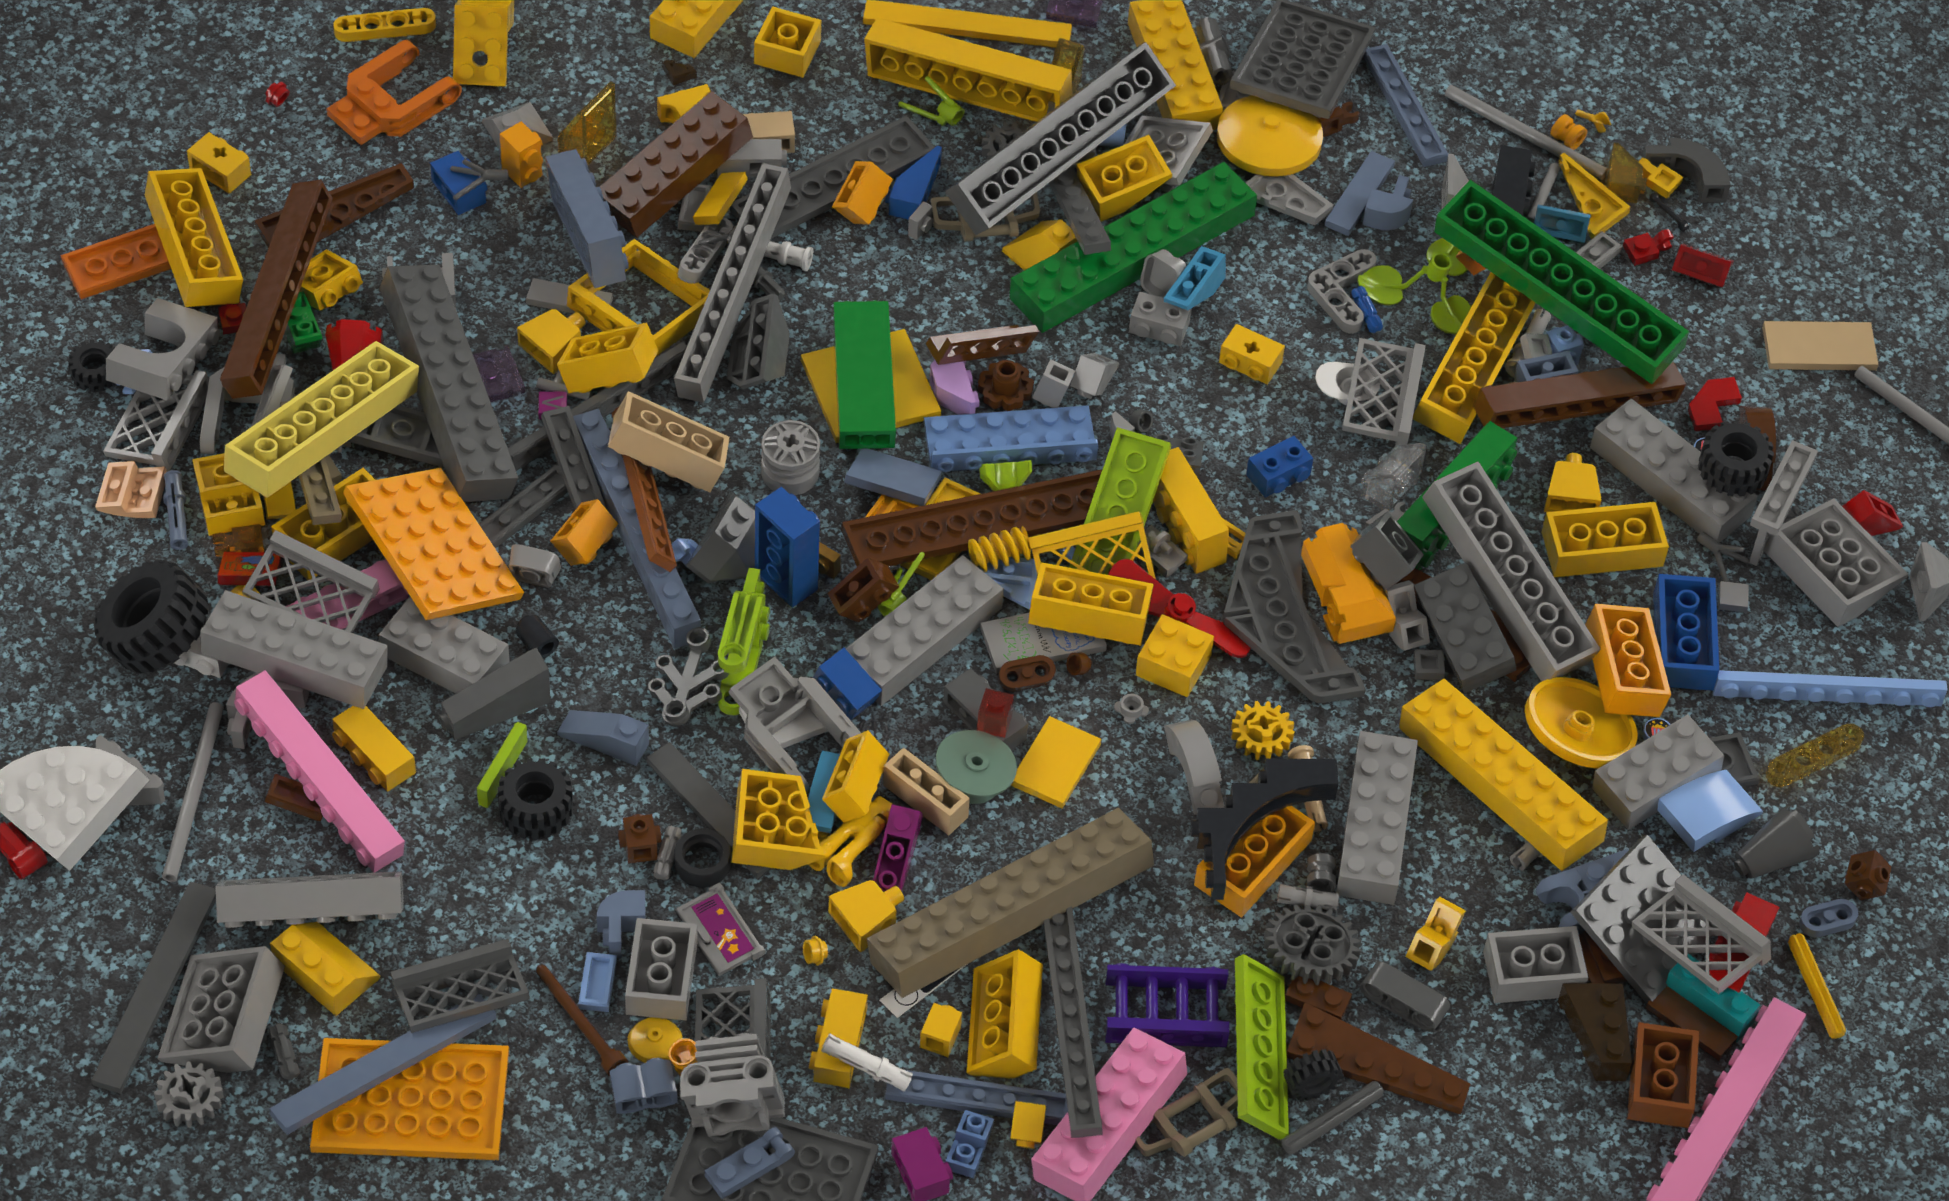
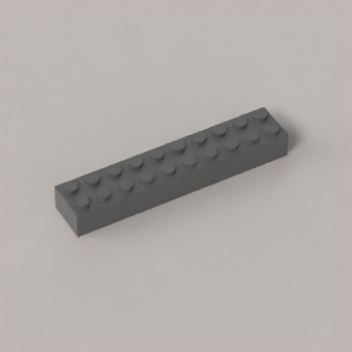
M1145 42L1128 52L948 188L945 193L974 234L978 235L996 224L1174 88L1176 84Z
M440 265L388 266L380 286V291L404 357L419 366L417 393L448 479L464 502L509 499L518 480V475Z

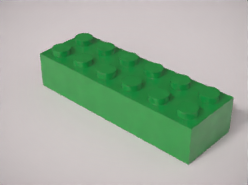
M1489 421L1436 480L1475 462H1479L1497 489L1498 484L1501 481H1507L1513 472L1511 464L1517 454V450H1515L1517 437ZM1429 487L1397 521L1424 554L1415 566L1418 570H1421L1422 567L1427 568L1433 561L1435 553L1439 549L1441 551L1444 550L1450 541L1422 498Z

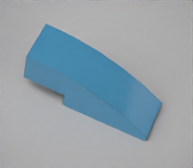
M823 750L815 771L808 801L813 823H816L817 830L831 833L836 814L822 798L840 754Z

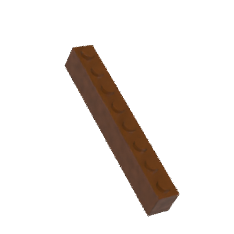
M1674 362L1665 369L1653 384L1628 367L1607 368L1599 371H1585L1578 374L1559 375L1551 378H1537L1530 381L1482 387L1473 407L1483 426L1491 421L1501 428H1509L1615 412L1631 398L1642 407L1678 402L1686 383Z

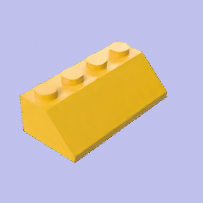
M1041 562L1032 594L1028 624L1141 646L1153 584Z
M1019 949L974 968L967 1074L971 1076L1014 1079L1037 1069L1043 964Z

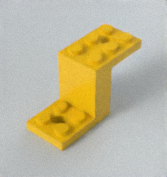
M514 0L457 1L454 10L453 79L457 83L486 86L507 85L508 32L514 25ZM483 51L486 53L488 61L485 65H477L474 62L473 55L475 52Z

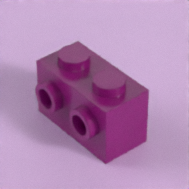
M927 1127L892 1138L891 1154L912 1201H928L949 1193L950 1180H953L952 1170L948 1162L943 1163L939 1155L941 1154L939 1141L936 1136L931 1137Z

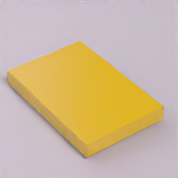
M1049 716L1017 768L1016 776L1011 786L1063 809L1099 749L1102 739Z

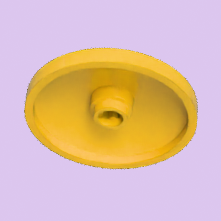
M1252 95L1231 103L1221 114L1217 127V142L1226 158L1239 168L1262 176H1286L1306 169L1319 156L1323 141L1321 123L1313 114L1294 110L1275 102H1268Z
M1568 677L1547 679L1534 687L1526 701L1525 717L1532 733L1547 749L1571 763L1599 769L1635 747L1637 743L1638 733L1633 717L1625 714L1605 713L1600 688L1589 682Z

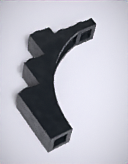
M1266 758L1264 770H1259L1258 783H1232L1230 795H1225V808L1197 809L1196 819H1191L1190 833L1191 837H1196L1197 849H1204V863H1209L1210 870H1206L1205 886L1206 888H1211L1212 900H1224L1226 861L1237 842L1252 826L1268 815L1285 807L1310 801L1336 799L1339 784L1337 759Z

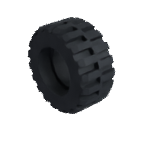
M166 560L142 563L141 567L136 566L129 570L130 573L126 576L122 575L117 580L118 583L114 587L111 586L106 592L107 596L101 600L99 604L100 610L95 615L94 631L99 645L125 669L134 673H153L155 669L162 670L170 662L174 663L179 660V656L191 648L192 642L194 640L197 641L201 634L200 630L207 621L205 615L208 614V599L203 588L176 563Z

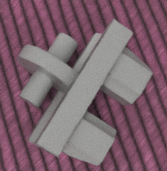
M1153 525L1146 529L1145 534L1152 563L1159 568L1160 574L1168 578L1177 571L1180 565L1187 561L1188 555L1170 541L1171 535L1166 531L1160 532ZM1141 548L1139 555L1145 558L1143 548Z

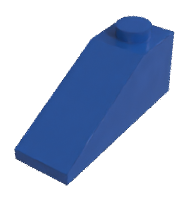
M941 146L933 148L898 176L893 188L889 187L885 198V203L889 204V215L909 220V217L923 201L927 203L941 166Z

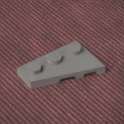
M1256 174L1246 182L1257 194V203L1314 226L1328 216L1333 209L1331 202L1293 174L1286 176H1262Z

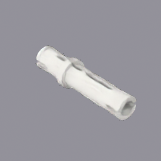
M832 1034L827 1036L822 1046L821 1052L872 1075V1079L876 1081L882 1080L902 1091L907 1089L913 1073L894 1066L885 1057L879 1058Z

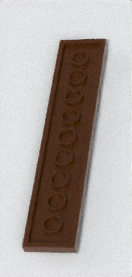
M1103 469L842 522L841 531L857 567L867 558L893 566L913 562L920 552L925 554L923 559L966 551L968 550V540L975 539L978 543V539L981 536H985L989 540L990 534L996 533L999 536L1003 530H1007L1010 533L1011 528L1014 527L1019 528L1021 531V527L1024 526L1028 537L1046 534L1062 528L1067 529L1084 524Z

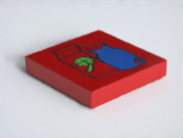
M224 552L217 575L218 584L246 585L265 552ZM274 553L268 562L270 572L280 569L282 557ZM265 567L264 571L262 572V574L267 573L266 567ZM278 576L272 577L274 585H276ZM268 578L258 581L255 586H271Z

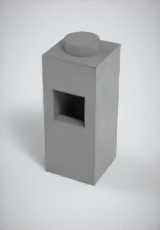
M751 139L717 168V175L719 177L721 173L746 172L747 177H757L762 163L779 167L787 166V150H781V139Z

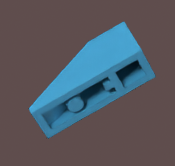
M1201 246L1165 295L1164 302L1190 310L1214 295L1226 278V254Z

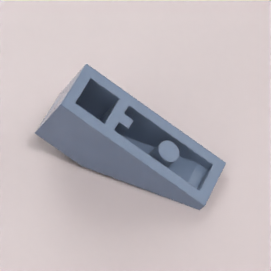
M570 710L557 731V735L637 766L649 745V724L623 714Z

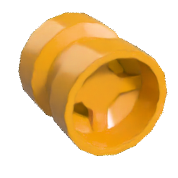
M1564 114L1554 123L1550 135L1556 140H1562L1565 146L1575 150L1582 144L1588 131L1582 125H1576L1570 116Z
M687 1038L674 1042L668 1053L669 1059L680 1077L685 1067L697 1062L695 1052H697L695 1041Z

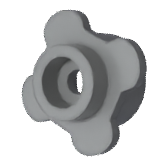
M1127 694L1114 705V710L1121 713L1124 717V722L1128 724H1133L1135 719L1141 716L1145 717L1149 713V708L1144 705L1143 699L1137 694Z

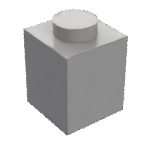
M1050 359L1032 398L1046 406L1058 408L1075 370Z

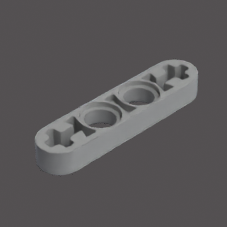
M723 218L720 224L705 226L680 262L678 277L682 281L687 283H698L701 281L728 241L723 240L701 246L698 245V241L728 234L733 229V224L730 220Z

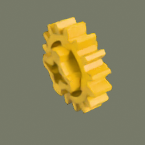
M1255 701L1253 708L1245 704L1243 712L1237 711L1235 719L1232 720L1231 738L1232 740H1237L1236 748L1244 747L1245 756H1248L1251 752L1255 753V760H1259L1261 755L1271 759V754L1273 753L1281 757L1282 750L1288 751L1290 743L1293 742L1294 721H1289V712L1281 714V706L1278 705L1273 709L1270 707L1269 701L1266 702L1265 706H1261L1258 701Z

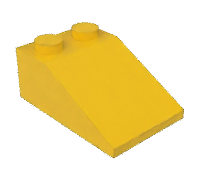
M1149 135L1077 164V176L1101 222L1124 213L1172 178L1170 169Z

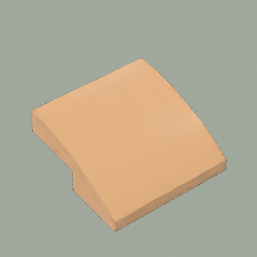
M134 461L108 463L95 508L97 511L116 516L156 518L165 488L164 474L167 472L166 468H138Z

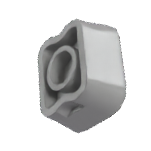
M1164 249L1148 255L1145 259L1140 279L1143 290L1148 294L1164 298L1186 268L1185 262L1180 258L1174 257L1169 251Z
M519 544L512 545L508 567L517 581L546 588L552 586L561 569L558 555L547 550Z

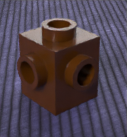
M635 814L623 818V830H618V840L620 848L625 847L628 864L657 860V843H662L660 825H654L652 814Z
M1876 850L1851 855L1844 884L1860 901L1884 896L1888 881L1890 880L1892 866Z

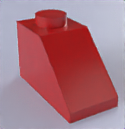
M1865 490L1842 506L1871 536L1896 531L1903 527L1891 504Z

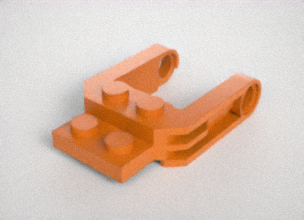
M403 40L349 73L347 96L326 108L327 116L360 145L381 132H386L387 136L401 137L453 104L459 98L462 87L452 77H444L405 103L398 105L396 100L380 86L400 74L402 69L410 65L416 56H419V49L409 40Z

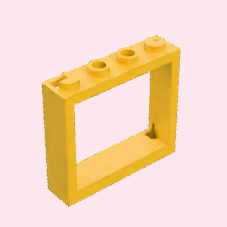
M633 239L626 246L622 247V253L626 254L629 265L625 272L634 266L692 306L656 334L652 335L658 349L657 357L695 328L710 290L699 282L687 283L682 281L678 277L679 269L650 250L649 247ZM587 273L568 286L567 307L574 312H579L584 319L600 330L608 331L637 325V323L594 294L605 286L594 288Z

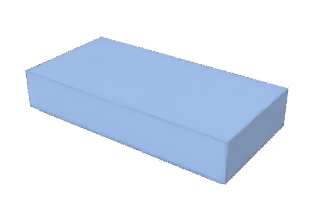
M586 953L578 1007L581 1010L609 1012L617 955Z

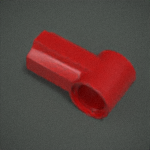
M12 822L0 824V851L7 858L11 869L19 879L26 878L48 863L47 857L40 846L34 841L29 842Z

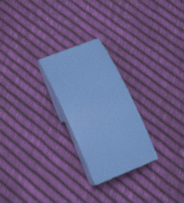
M967 1110L964 1111L956 1130L954 1142L945 1160L950 1165L952 1172L974 1178L994 1124L993 1118Z

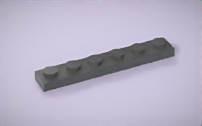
M1071 165L1049 182V185L1084 255L1111 251V241Z

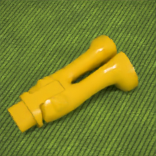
M877 796L870 803V809L864 817L860 819L855 818L843 823L823 841H819L820 846H823L825 858L808 865L816 871H821L827 865V874L831 881L840 887L847 886L853 876L852 862L881 834L885 825H887L891 805L893 804L883 797ZM853 839L841 851L831 857L846 840Z

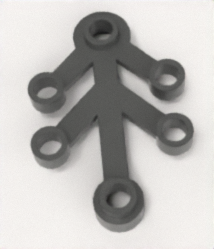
M696 627L687 633L686 640L690 653L683 675L676 669L670 655L664 654L656 659L658 671L661 674H666L677 689L676 696L673 698L668 693L663 679L654 678L648 684L651 696L658 698L664 705L662 717L665 723L670 726L685 724L691 717V711L706 702L715 704L722 698L720 687L717 684H708L704 687L703 692L688 699L690 692L714 678L723 680L729 675V673L724 672V669L716 672L721 668L718 660L713 662L711 667L696 675L702 653H705L711 645L709 633L705 628ZM662 686L660 689L654 690L655 687Z

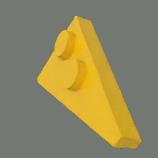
M1562 153L1560 155L1558 163L1579 212L1591 215L1587 230L1590 239H1593L1602 231L1606 232L1630 213V206L1567 154Z

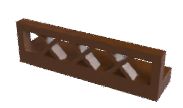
M1012 325L929 337L926 345L937 364L941 365L1026 353L1039 330L1036 325L1025 327Z

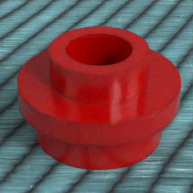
M284 82L273 83L269 86L265 93L267 104L279 107L287 99L290 91L286 88Z

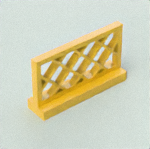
M1139 511L1028 538L1037 575L1041 565L1039 554L1053 552L1060 557L1056 565L1060 566L1063 560H1066L1077 567V569L1088 571L1083 566L1092 553L1105 561L1098 572L1102 574L1108 563L1112 566L1115 564L1110 560L1118 547H1121L1132 554L1130 560L1134 561L1137 557L1144 561L1148 574L1156 579L1144 522ZM1139 531L1141 543L1135 552L1121 544L1127 533ZM1121 535L1118 541L1111 538L1114 536ZM1107 538L1116 544L1108 558L1094 551L1099 540ZM1093 542L1090 548L1084 544ZM1080 545L1088 550L1080 565L1066 557L1072 546ZM1066 548L1063 554L1055 551ZM1141 548H1143L1145 558L1138 554Z

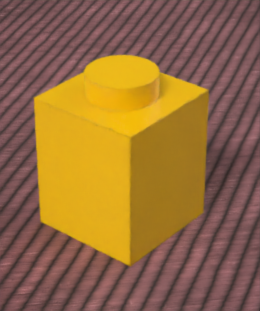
M933 1003L921 1031L920 1048L949 1057L961 1029L962 1012L949 1005Z
M1015 1101L1010 1139L1016 1140L1017 1147L1034 1149L1035 1143L1041 1144L1046 1105Z

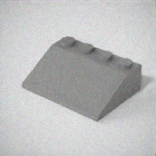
M1834 498L1782 524L1777 536L1770 535L1764 552L1837 627L1860 616L1908 576V573Z
M266 946L191 955L157 1059L160 1062L186 1066V1063L190 1061L192 1067L195 1068L199 1063H203L204 1069L212 1068L214 1071L226 1073L253 1070L285 965Z

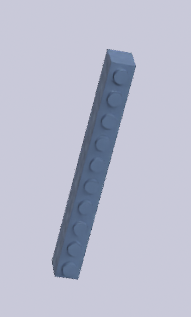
M599 408L573 416L603 501L609 513L618 523L616 528L674 649L688 645L686 640L687 633L693 628L701 627V619L676 568L669 572L648 559L624 460L621 454L608 447L610 431Z

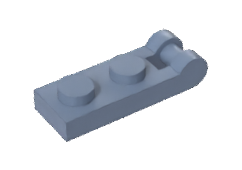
M773 1127L761 1138L706 1169L705 1177L720 1198L724 1199L791 1159L795 1154V1150L789 1143H785L782 1140L783 1134L777 1127ZM773 1147L775 1153L768 1155L766 1150Z

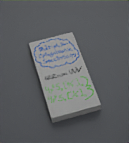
M1029 613L981 622L980 629L996 674L999 673L1002 665L1008 661L1044 655L1052 659L1053 662L1066 660L1069 654L1073 652H1082L1090 655L1104 652L1107 647L1104 638L1100 639L1093 636L1028 624Z

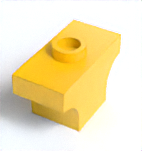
M705 84L657 97V114L661 123H675L711 92L708 85Z

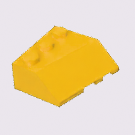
M742 769L737 787L731 863L793 870L825 858L823 846H820L817 836L816 823H813L809 810L810 804L801 776Z

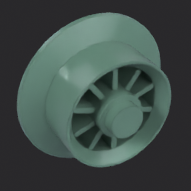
M977 730L955 732L940 743L936 752L935 762L940 776L949 785L970 798V804H980L991 800L995 795L1007 790L1016 776L1017 763L1010 748L1002 740L986 732Z

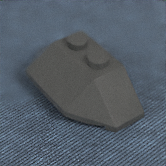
M775 293L752 300L748 306L749 311L741 319L732 335L726 379L742 389L785 376L790 332L778 296Z
M731 491L686 566L707 583L746 578L748 569L755 567V510Z

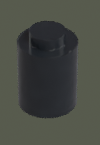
M527 615L519 620L516 635L529 650L537 648L544 659L557 649L559 645L558 638L538 615Z

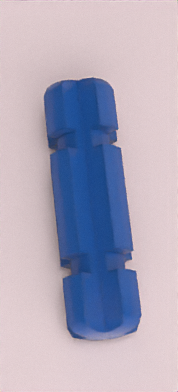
M1359 286L1351 291L1352 298L1363 312V320L1367 323L1366 326L1371 333L1381 331L1383 329L1382 321L1377 315V311L1367 295L1365 287Z

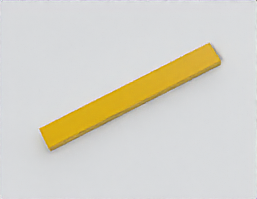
M866 0L863 24L873 25L876 18H881L933 33L1069 49L1072 24L878 0Z

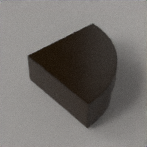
M675 60L662 61V68L672 85L697 78V71L689 64L675 63Z

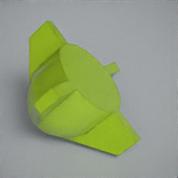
M1032 461L981 464L979 468L980 478L992 491L1022 486L1032 473Z

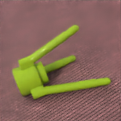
M926 76L925 80L943 100L937 108L939 116L901 101L898 103L900 107L932 119L941 126H945L946 123H949L951 126L956 125L965 113V109L953 101L929 76Z
M923 552L919 553L898 584L899 588L892 593L888 600L878 605V610L883 616L886 617L907 600L901 591L924 558L925 554ZM898 568L894 575L897 583L903 572L902 568Z

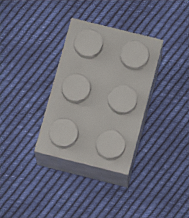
M637 918L625 993L626 1015L687 1021L697 949V924Z
M1577 926L1494 932L1487 935L1483 953L1494 1003L1559 998L1563 983H1587L1588 974Z

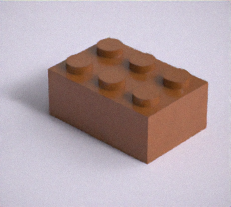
M1638 1022L1632 1042L1627 1119L1689 1128L1695 1111L1699 1031Z

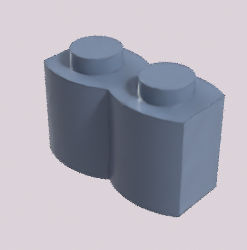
M652 1058L642 1065L624 1063L610 1070V1081L618 1114L637 1112L646 1108H661L678 1102L670 1060Z

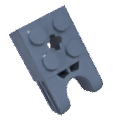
M1625 849L1549 876L1538 884L1536 894L1544 904L1562 902L1574 909L1629 850ZM1567 913L1562 917L1559 927L1577 926L1578 934H1582L1585 931L1571 913Z

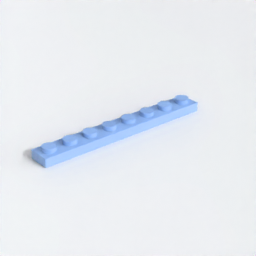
M1719 670L1713 696L1934 707L1942 706L1947 693V682L1943 680Z

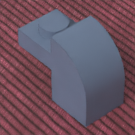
M1398 176L1393 194L1376 189L1371 190L1364 213V226L1379 230H1394L1408 222L1413 204V199H1410L1412 189H1408L1409 177Z
M645 890L615 892L606 897L597 910V932H603V946H609V954L617 955V958H622L621 932H635L637 918L646 919Z

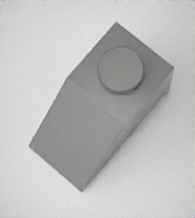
M1097 353L1081 355L1070 386L1077 389V394L1086 398H1092L1093 395H1102L1120 362Z

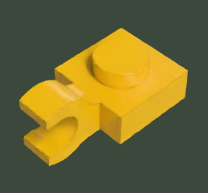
M1641 158L1636 163L1638 168L1633 172L1637 179L1646 180L1645 185L1666 199L1676 190L1683 179V176L1661 163L1658 167H1655L1645 158Z

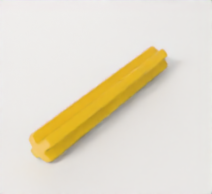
M1799 933L1790 936L1788 945L1830 1038L1837 1039L1843 1037L1846 1028L1804 935Z

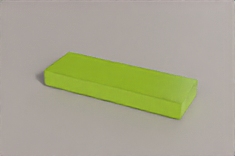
M520 722L514 724L477 787L478 803L480 806L489 808L498 792L501 776H505V771L508 768L512 769L528 742L527 725Z

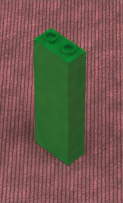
M889 301L834 302L833 328L839 449L895 448L896 424Z

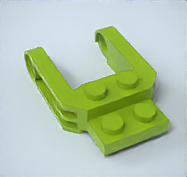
M749 568L743 591L736 590L734 592L718 650V663L724 669V672L729 673L728 677L721 681L720 690L722 698L718 702L719 709L727 715L739 714L740 706L738 703L729 704L725 701V698L730 695L729 690L731 687L757 669L763 640L767 641L770 624H767L770 607L765 606L766 594H763L765 582L760 581V569Z

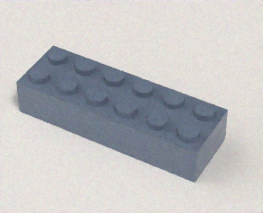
M577 149L545 156L552 202L594 288L626 281L625 269H628L629 265L626 254L622 253V247L626 246L622 230L618 231L616 218L614 215L611 216L608 202H603L602 191L599 186L596 187L594 175L592 172L589 173L586 159H581Z

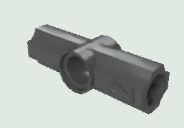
M1205 17L1199 20V24L1196 27L1200 41L1199 46L1213 83L1222 86L1229 83L1230 78L1233 76V70L1229 61L1231 53L1222 36L1216 18Z

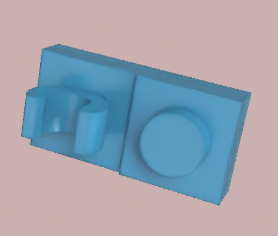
M1538 205L1534 224L1553 237L1585 243L1591 215Z

